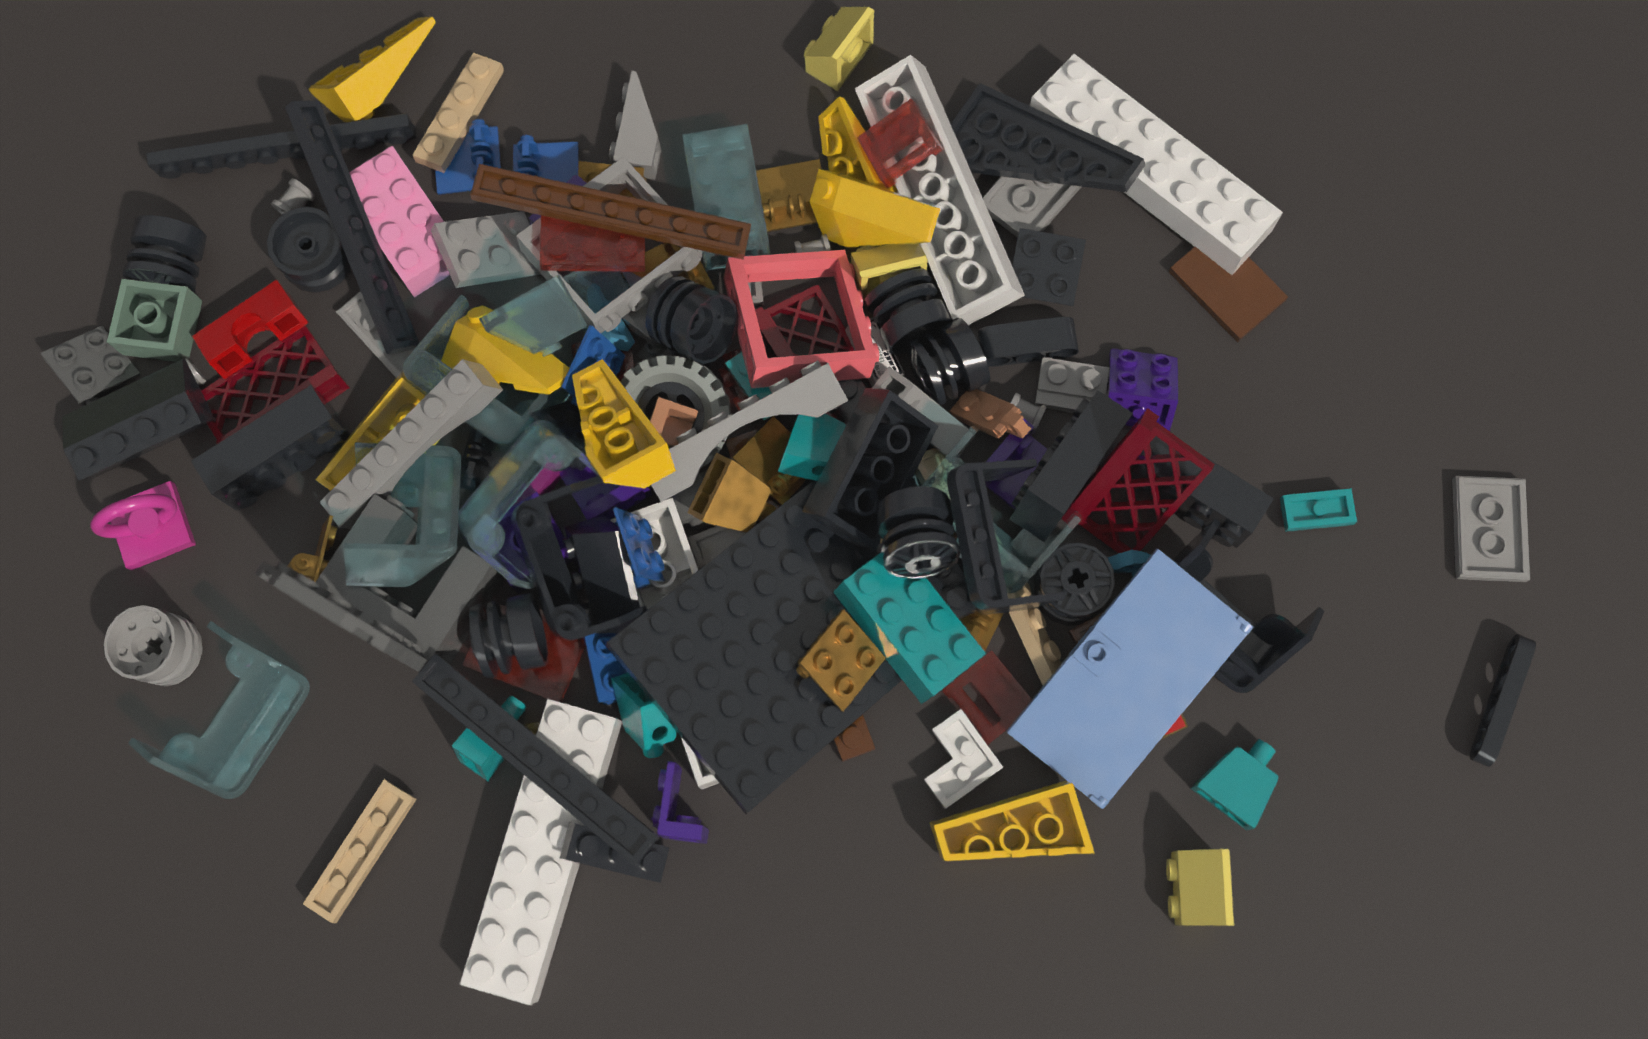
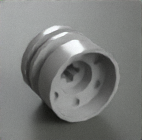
M145 605L128 608L116 616L108 627L104 639L105 658L111 669L122 677L164 687L179 684L191 676L199 665L203 651L201 635L192 622L185 617Z

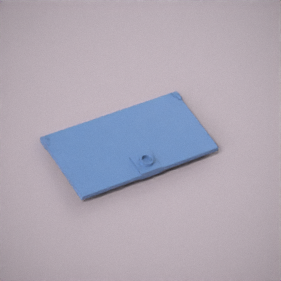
M1156 548L1006 732L1064 779L1072 782L1074 787L1086 795L1098 807L1104 809L1254 627Z

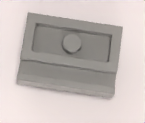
M1042 357L1035 405L1038 407L1044 405L1047 406L1046 409L1074 413L1084 398L1090 401L1097 390L1106 395L1109 367Z

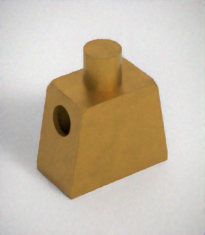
M716 453L687 513L705 523L747 533L755 526L757 521L761 522L773 513L776 507L766 502L771 493L770 487L737 462Z

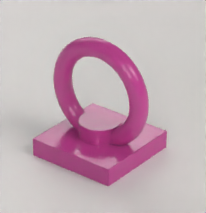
M172 481L104 507L94 515L90 523L91 530L96 535L104 538H116L125 567L129 570H134L196 545L176 484Z

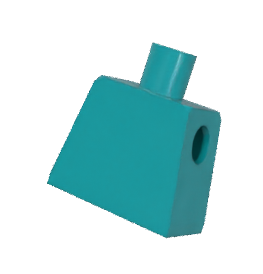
M826 413L817 418L798 414L778 472L818 481L846 424Z
M628 672L612 678L625 731L642 748L645 757L655 758L662 755L664 752L663 744L671 742L677 737L676 730Z
M512 695L502 705L517 720L527 708ZM468 728L452 745L459 762L486 781L490 780L504 760L501 755Z
M1260 739L1255 742L1248 753L1238 746L1231 748L1191 787V790L1245 830L1254 829L1279 778L1277 774L1266 767L1276 753V750Z

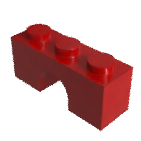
M275 280L194 334L192 338L207 362L225 380L253 361L247 352V345L255 334L261 331H272L280 341H283L309 322L289 293L278 280Z

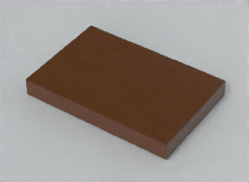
M1194 247L1170 267L1168 271L1237 342L1288 298L1249 257L1231 275L1197 247Z

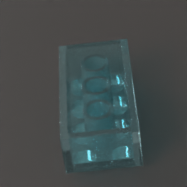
M748 124L682 135L695 211L750 223L751 231L745 256L770 255ZM702 251L706 271L726 267L729 256Z

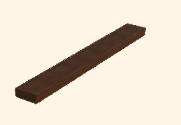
M483 164L478 166L470 193L471 200L742 260H744L751 231L750 223Z

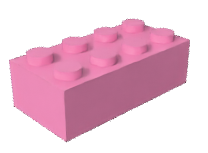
M389 147L349 172L380 248L414 298L450 275L431 233L434 223L444 221L394 147Z

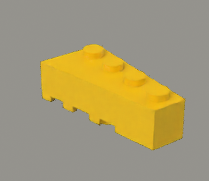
M1062 781L930 822L939 855L944 861L1094 853L1073 783L1068 781Z

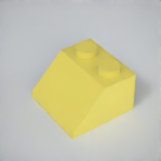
M841 7L835 16L831 15L826 20L822 28V34L817 41L812 40L805 49L806 72L838 91L873 44L874 10L870 7Z
M919 243L887 244L879 247L868 245L851 253V263L855 269V282L857 289H860L862 292L863 301H865L867 295L875 287L895 275L912 269L924 268L927 270V257Z
M1229 849L1171 852V859L1166 861L1168 881H1173V896L1168 897V912L1170 918H1175V925H1234Z

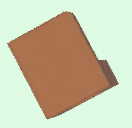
M658 397L650 422L667 445L674 447L679 444L676 437L692 428L698 411Z

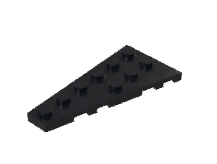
M979 83L950 124L971 173L1127 192L1145 167L1144 158Z

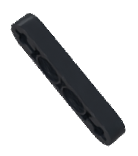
M1520 634L1514 635L1510 640L1470 750V760L1487 767L1492 766L1496 761L1534 656L1536 641Z

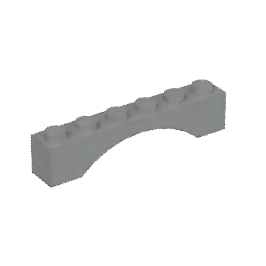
M462 359L320 501L321 505L329 515L333 516V520L339 528L351 529L374 494L385 500L391 494L403 474L425 451L463 422L479 414L503 389L483 364Z
M816 361L801 369L800 372L803 377L790 383L786 377L770 386L769 389L772 394L761 400L755 394L738 403L741 409L739 412L728 417L726 411L707 420L710 427L697 434L695 428H692L676 437L679 444L669 449L676 471L651 484L659 500L662 502L692 486L695 483L701 466L711 451L726 436L739 427L757 419L775 415L800 414L817 418L847 402L848 399L829 364L821 366L819 361Z

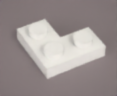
M962 709L932 729V732L952 760L925 778L924 781L943 808L946 809L1002 769L1003 766Z

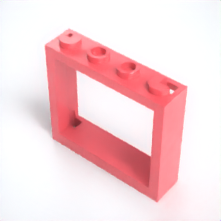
M845 250L744 256V260L728 257L724 283L728 297L733 300L737 307V334L751 388L770 387L786 377L792 383L803 377L800 372L801 369L816 361H819L821 366L828 363L838 381L871 377L875 363L879 362L878 345L872 342L870 318L864 315L862 308L863 295L861 290L856 288L854 265L849 263ZM834 277L856 351L767 358L748 283Z

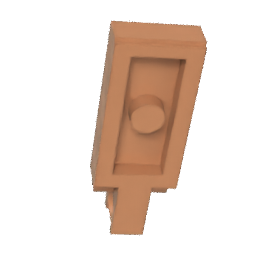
M978 389L970 392L966 391L949 411L958 421L998 439L1005 432L1023 439L1031 429L1023 420L1024 417L1020 415L1022 413L1020 409L1014 404Z

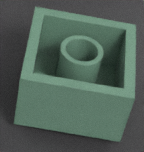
M122 279L107 343L125 356L173 362L189 358L194 340L192 336L196 331L202 300L185 286Z

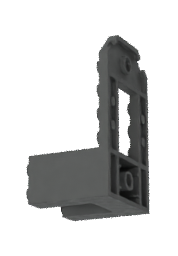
M375 494L316 582L311 581L280 561L275 568L262 561L254 573L335 624L418 672L422 670L435 653L448 663H452L470 635V607L482 604L486 610L487 604L493 599L506 579L498 570L499 566L491 555L477 547L471 552L462 546L419 613L402 602H399L395 607L398 601L380 588L421 527L413 520L415 514L408 510L406 505L390 495L384 500Z

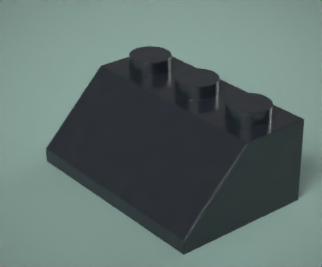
M606 516L564 527L567 538L562 539L563 549L567 559L572 558L575 570L570 572V576L576 592L581 594L583 602L581 607L587 612L590 623L639 608L640 604L630 561L619 527ZM638 617L596 634L619 633Z

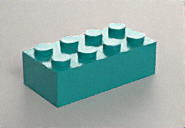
M881 552L845 579L833 593L874 645L886 657L888 663L918 701L923 704L986 653L926 577L909 579L896 577L888 573L884 567V553Z

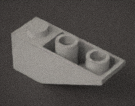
M631 71L629 83L625 82L623 86L622 101L625 102L623 112H618L616 131L619 133L617 142L611 143L609 159L615 163L624 157L633 167L644 168V177L646 179L655 180L661 147L637 72Z
M890 366L872 387V389L892 391L937 424L938 428L930 445L953 462L957 460L975 437L973 432Z

